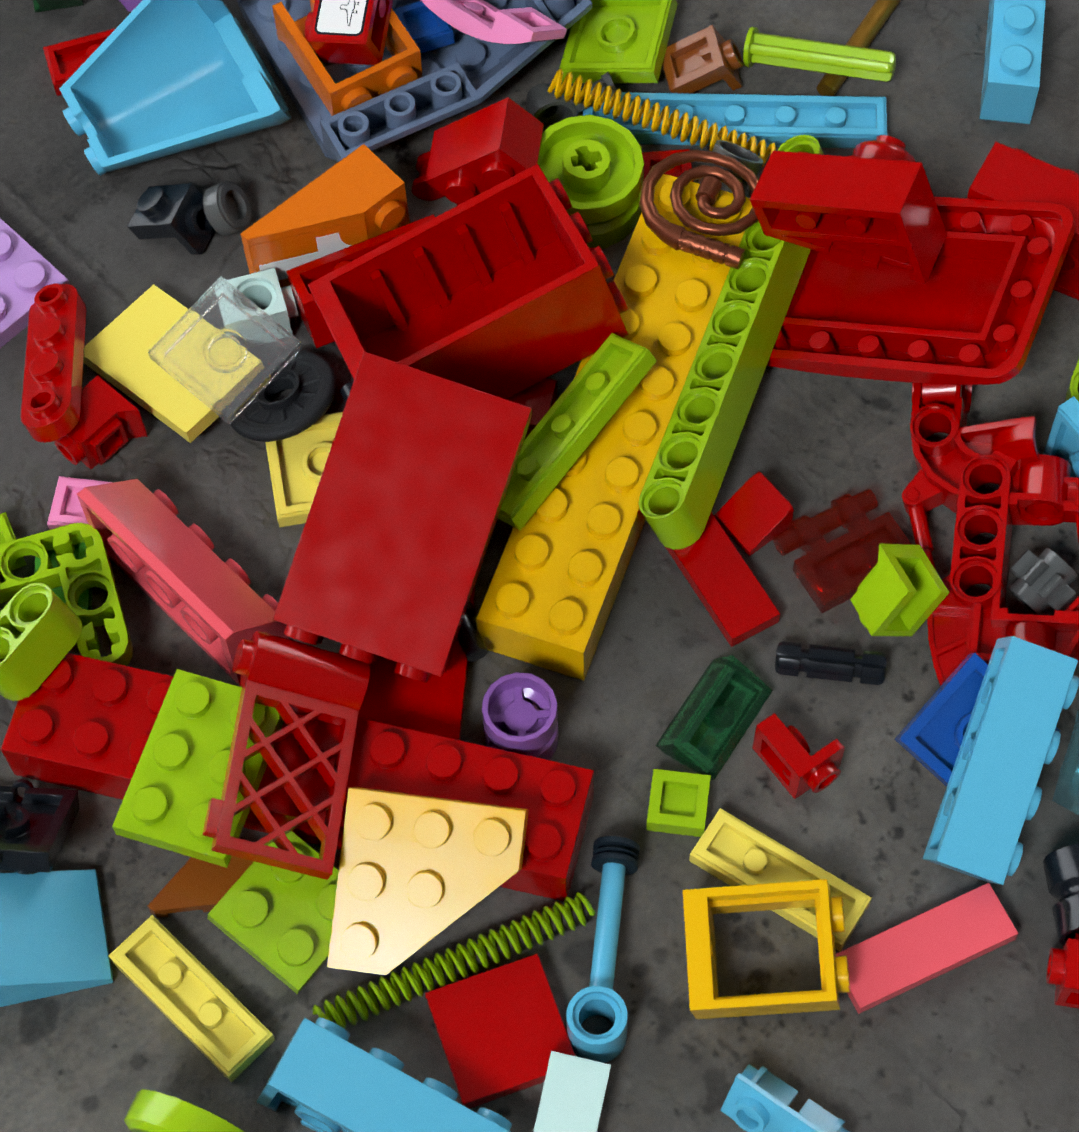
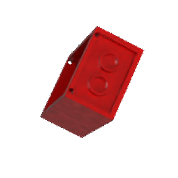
M536 164L307 284L353 379H355L363 352L365 351L507 399L595 353L611 333L622 338L629 335L620 315L628 310L626 302L615 282L612 281L608 284L606 282V279L614 276L611 266L600 246L595 248L587 246L593 239L579 212L571 215L567 213L566 210L572 208V204L559 179L557 178L549 182L539 165Z
M364 351L273 620L286 624L283 634L312 645L322 644L324 637L340 642L342 644L339 654L368 664L376 662L378 656L396 661L395 673L424 683L430 680L432 674L441 677L446 672L532 418V408Z

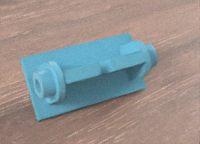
M749 1064L742 1074L738 1073L720 1110L733 1119L746 1132H849L843 1128L846 1121L837 1118L811 1099L807 1100L799 1113L790 1108V1104L796 1098L799 1091L769 1072L764 1066L758 1070Z

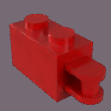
M507 97L435 130L431 151L417 158L416 169L420 175L413 181L412 193L417 198L427 201H434L445 196L449 201L457 205L479 195L538 163L544 124Z

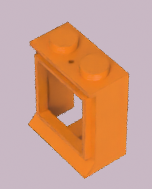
M310 0L311 12H313L315 0ZM282 2L272 6L278 40L284 42L331 116L423 77L421 51L393 9L391 10L385 46L392 57L335 84L306 39L305 21L307 16L294 21Z

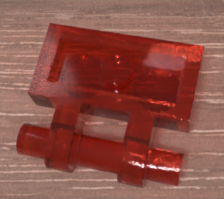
M869 488L853 496L845 493L833 499L830 508L810 518L807 515H802L789 522V529L773 537L774 545L782 556L798 548L807 553L794 560L793 571L821 613L853 597L858 590L857 587L878 563L879 543L911 544L889 511L869 521L865 514L878 507L877 499ZM841 526L844 529H848V533L829 543L823 537V535Z

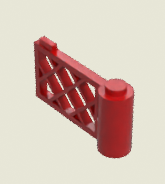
M257 630L251 640L241 639L235 653L232 671L241 675V696L221 800L211 798L209 801L202 835L213 838L211 851L327 880L333 873L358 714L368 687L370 664L333 651ZM258 703L275 708L287 726L266 738L252 718L254 704ZM296 714L302 715L303 717L299 719ZM315 720L340 726L338 744L322 753L305 728V726ZM293 734L310 758V761L289 772L272 745ZM249 736L254 745L246 749ZM260 753L278 780L256 792L242 772L244 761ZM335 757L334 769L328 761ZM317 768L330 787L328 799L313 807L295 780ZM284 787L301 812V815L280 827L262 799ZM238 790H239V792H240L241 795L243 796L244 800H242V801H240V802H238V803L236 804L237 795H238ZM248 807L252 809L268 835L256 842L230 836L233 816ZM327 810L324 823L319 814ZM307 822L321 842L319 859L298 854L286 834ZM272 842H274L275 845L277 846V848H274V847H271V846H267V845H269V844H271Z

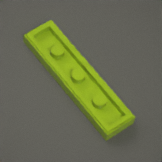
M611 333L524 440L498 519L518 530L524 527L656 363L657 360L649 349Z

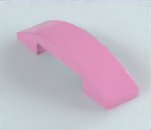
M421 0L434 14L450 26L467 35L492 43L522 44L563 39L567 28L532 7L499 10L484 0Z

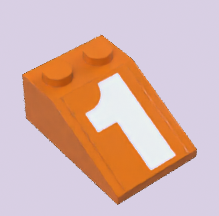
M365 144L361 145L240 233L249 274L275 268L280 287L289 286L287 270L409 224L405 182Z

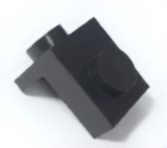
M192 183L148 187L139 198L137 209L127 226L139 240L176 238L192 255L204 252L215 230L205 215L203 195Z

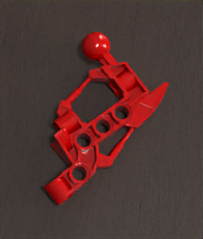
M912 383L910 431L918 473L903 490L902 500L905 510L909 514L915 544L922 547L934 568L935 564L932 555L934 547L926 512L943 504L956 513L950 575L942 579L949 594L927 618L929 646L934 670L940 686L970 653H976L988 664L996 640L1008 636H1014L1077 659L1078 666L1079 596L1065 611L1054 610V616L1011 614L1008 608H1005L1013 525L1053 526L1062 522L1076 523L1079 543V478L1070 477L1071 465L1065 459L1054 455L1039 454L1035 441V416L966 426L967 415L971 408L972 385ZM943 432L949 434L939 442L926 440L934 433ZM986 483H994L1000 486L996 491L989 494H981L975 491L979 486ZM980 533H990L996 536L991 542L984 545L970 542L974 536ZM982 583L992 587L988 593L982 596L972 597L965 594L967 589L975 584Z

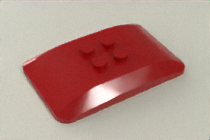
M934 197L947 236L926 285L910 280L911 270L885 262H880L878 268L873 269L861 265L862 255L833 246L829 255L811 249L767 366L842 377L927 384L990 385L1001 384L1011 380L1020 373L1025 365L1075 234L1076 223L1071 210L1057 203Z

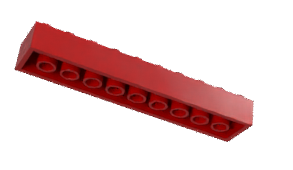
M68 653L34 693L29 697L18 700L0 750L17 776L123 800L174 676ZM296 714L299 719L303 717L302 715ZM358 718L337 849L341 850L348 789L351 787L529 809L522 869L499 887L564 901L569 895L594 797V770ZM315 720L305 726L322 753L338 744L339 725ZM285 722L283 723L282 728L287 726ZM293 734L277 742L274 746L275 752L289 772L310 761V758ZM333 757L332 759L328 760L329 763L331 764V766L333 767V769H334L335 757ZM268 764L257 791L278 780ZM317 768L295 780L313 807L329 798L330 787ZM284 787L262 799L280 827L301 815V812ZM250 808L243 828L267 833ZM327 810L319 814L324 823ZM307 822L292 830L304 842L321 845L320 840Z

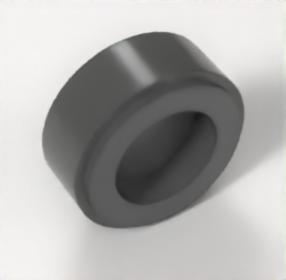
M223 181L209 187L205 191L203 196L204 212L210 225L218 233L229 236L249 226L251 206L246 194L238 185L231 181Z

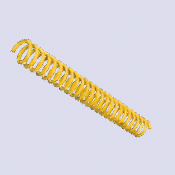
M562 68L557 70L547 90L548 93H551L555 88L554 95L556 99L560 98L565 90V102L570 101L574 95L575 106L579 105L584 97L583 105L585 109L589 108L594 100V112L599 111L604 103V116L610 113L614 105L613 118H618L623 110V122H627L633 112V126L639 123L643 115L641 124L643 129L648 127L653 117L652 132H656L662 122L661 134L664 136L672 125L670 134L672 139L677 137L682 127L680 136L682 143L687 140L692 130L690 137L691 146L696 144L702 132L699 144L700 149L706 147L710 137L709 151L713 150L716 141L720 139L739 146L741 144L742 147L750 149V151L757 155L760 151L759 157L763 160L761 168H763L769 154L771 155L772 151H776L774 142L766 149L765 139L761 140L757 146L755 136H752L747 142L745 132L737 139L736 129L732 130L727 137L728 129L726 125L718 132V125L715 122L708 130L707 119L703 120L698 127L699 119L697 115L691 119L689 124L687 112L679 120V110L675 109L669 117L670 108L668 105L662 109L659 115V102L655 103L650 110V100L646 99L640 108L641 98L639 95L633 99L630 105V92H627L620 102L621 90L617 89L610 100L612 88L610 85L607 86L601 95V82L595 85L591 93V78L585 82L581 90L583 78L579 75L571 87L572 72L567 73L561 85L563 77Z

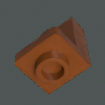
M713 25L667 46L663 68L671 93H694L721 79H724L733 91L743 87L738 71L739 68L744 66L741 53L734 40L729 39L725 41Z

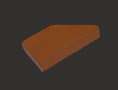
M232 856L226 868L191 857L147 907L150 913L157 918L168 917V913L195 910L210 912L254 861Z

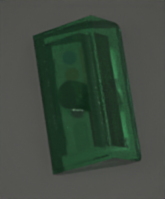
M733 655L716 658L709 664L658 740L656 747L695 772L711 775L710 780H715L773 690Z

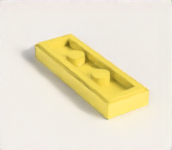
M721 808L691 851L689 857L691 863L730 886L827 879L831 896H842L845 932L834 933L835 949L840 952L866 912L872 897ZM815 907L771 910L818 938Z
M153 915L108 955L112 963L231 1083L275 1041L273 1034Z

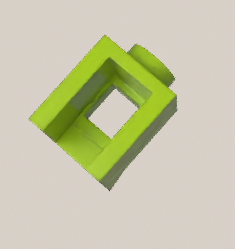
M879 543L878 563L857 587V592L850 600L859 614L861 623L868 629L871 636H913L949 594V591L920 545Z

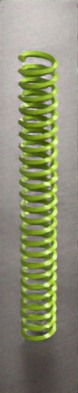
M576 892L575 901L567 896L564 900V906L560 902L555 901L553 910L548 906H544L542 914L534 910L532 920L528 916L523 915L521 925L519 922L512 920L510 929L501 924L499 934L493 929H490L488 938L483 934H479L478 944L473 939L468 938L467 949L464 945L457 943L456 954L452 949L446 948L445 959L437 952L434 955V963L429 958L424 957L423 968L416 962H413L412 973L408 968L402 967V979L396 972L392 971L390 974L391 984L385 977L380 976V989L375 982L369 981V994L364 987L358 986V999L353 992L347 990V1004L341 996L336 995V1009L330 1001L325 1000L323 1005L325 1014L317 1005H314L312 1008L313 1014H318L320 1018L332 1022L334 1018L337 1025L345 1029V1013L350 1023L356 1026L357 1016L355 1008L363 1020L367 1021L369 1017L365 1001L376 1016L380 1012L376 996L386 1011L390 1010L391 1005L387 991L395 1005L400 1007L402 1001L398 986L406 1000L411 1002L413 996L409 981L417 995L422 997L424 991L419 974L429 991L435 989L430 970L438 984L443 987L446 982L441 965L450 981L456 982L457 978L452 960L461 976L466 978L468 973L463 955L474 973H477L479 970L474 951L483 967L488 969L489 961L484 944L494 962L499 964L500 957L495 940L504 956L510 959L511 953L506 935L516 953L521 955L522 948L517 931L526 947L530 950L533 947L527 925L538 944L543 945L544 940L538 920L548 938L554 940L555 936L549 916L560 935L564 936L565 929L559 910L572 931H575L576 925L570 905L581 925L585 927L587 921L582 910L581 901L590 916H594L595 911L588 899L582 893Z

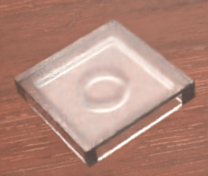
M221 276L148 350V354L151 360L230 425L302 349L301 341Z

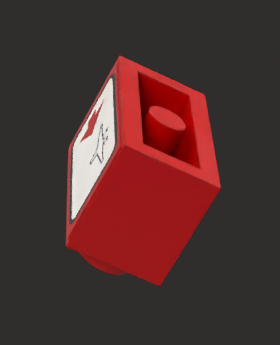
M315 0L313 12L308 13L305 21L306 39L325 63L376 65L382 62L393 0Z

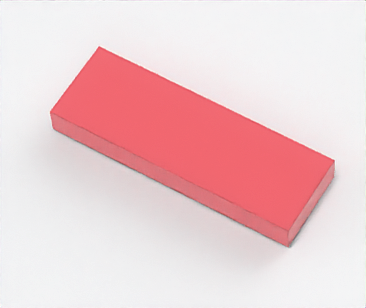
M988 882L837 953L836 956H847L850 992L847 994L857 1013L860 1014L1016 940L1019 933Z

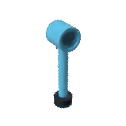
M604 836L595 839L593 842L594 851L592 852L591 866L594 870L602 873L590 984L589 987L580 990L573 996L568 1004L566 1013L567 1035L574 1053L580 1058L602 1063L617 1057L624 1049L627 1041V1008L620 995L613 991L625 876L637 872L640 846L631 839L618 836ZM601 1015L608 1018L613 1023V1026L604 1034L594 1035L586 1032L581 1027V1024L590 1016Z

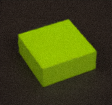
M653 769L646 831L701 837L705 831L711 775Z

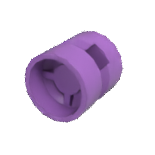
M519 672L502 676L490 685L483 697L482 704L486 746L550 760L557 749L559 735L557 701L551 687L543 679L531 673Z

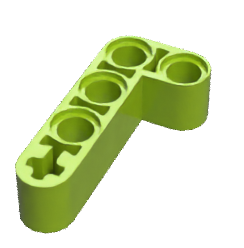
M32 583L23 587L0 611V695L11 701L22 700L34 693L81 636V619L46 584Z

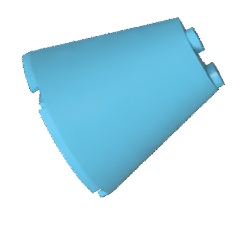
M142 0L59 88L69 106L63 110V114L79 137L85 133L89 138L87 141L90 146L84 150V153L100 176L106 172L277 126L291 119L288 113L289 109L265 64L236 17H233L229 8L222 0Z

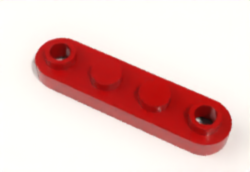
M50 284L43 287L35 295V303L29 309L21 421L32 438L43 443L52 442L64 437L74 429L80 419L87 308L77 289L70 284Z

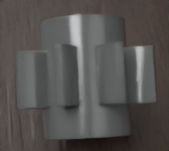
M1048 547L1038 557L1027 549L1009 568L1010 572L1017 579L1008 589L1035 615H1042L1049 607L1053 611H1063L1077 597V593L1070 585L1078 577V574Z

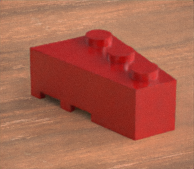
M772 151L749 199L766 236L828 255L832 246L863 256L861 265L877 269L880 262H885L911 270L910 280L925 285L947 236L922 162H911L902 159L860 158L851 155L835 156L811 154L808 152Z

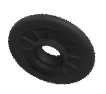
M290 350L273 354L260 360L263 363L266 374L226 410L227 418L232 428L247 439L271 442L290 438L316 423L332 404L337 390L335 370L327 359L311 351ZM293 389L286 398L277 402H270L271 398L280 391Z

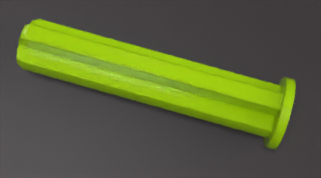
M750 27L744 44L743 63L745 67L749 68L754 63L889 82L894 76L896 56L890 51L759 33L757 27Z

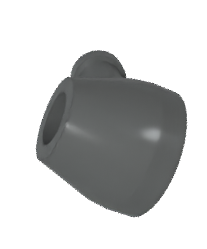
M607 72L601 75V79L592 83L591 93L595 85L601 82V95L604 89L610 85L612 88V98L617 89ZM542 83L534 86L526 96V111L544 124V132L549 126L568 117L578 116L579 112L585 110L583 105L584 97L581 103L575 106L574 95L568 102L564 100L565 93L556 99L554 95L555 88L551 93H548L547 90L550 84Z

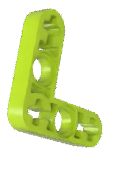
M73 523L0 544V571L5 579V582L0 583V604L10 601L19 590L32 583H43L50 589L62 586L67 606L82 622L81 636L77 641L81 656L125 666L130 663L133 655V646L108 553L97 529H94L89 524ZM84 542L87 547L86 557L76 560L74 545ZM53 549L59 563V567L53 568L47 551ZM32 555L41 560L39 570L34 575L20 578L12 574L13 564L23 556ZM99 587L108 592L106 602L95 610H86L78 606L80 595L89 588ZM105 625L113 645H111L112 654L102 657L98 651L100 643L94 627Z

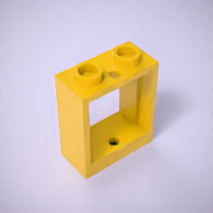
M827 879L683 890L690 1011L696 1020L840 1010L839 993L850 992L847 956H836L834 933L845 932L842 896H831ZM815 907L822 990L719 997L713 914Z

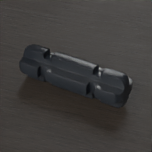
M786 641L780 642L776 649L775 670L780 675L798 676V671L807 672V678L852 682V677L860 678V683L872 685L883 684L886 676V654L879 651L863 650V655L855 654V649L810 644L809 649H801V643Z

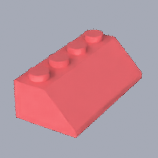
M138 479L85 487L76 494L88 524L100 533L108 557L239 686L241 675L233 673L232 668L235 653L241 639L251 640L257 630L289 639L288 636L283 634L286 627L285 624L273 620L278 602L269 594H265L261 598L249 587L251 580L241 566L231 558L223 562L212 551L215 547L208 535L194 523L187 527L177 517L179 512L174 503L160 489L152 493Z

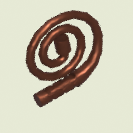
M704 150L675 153L655 164L642 183L639 205L646 226L662 242L677 251L682 250L690 254L693 253L696 256L739 269L744 258L745 249L733 245L730 246V244L709 237L705 238V236L691 231L687 232L684 227L670 223L659 214L654 204V191L656 184L665 172L675 166L694 161L712 163L731 169L747 182L752 192L759 180L756 174L735 158ZM701 165L686 170L672 184L670 200L674 214L685 227L698 233L713 236L739 234L758 221L753 207L749 214L738 221L717 225L706 223L693 217L683 206V189L692 180L703 178L695 195L698 201V209L703 215L712 219L725 220L739 213L746 201L744 187L729 171L717 166ZM721 182H723L733 191L734 199L730 205L724 208H715L712 205H714L722 188Z

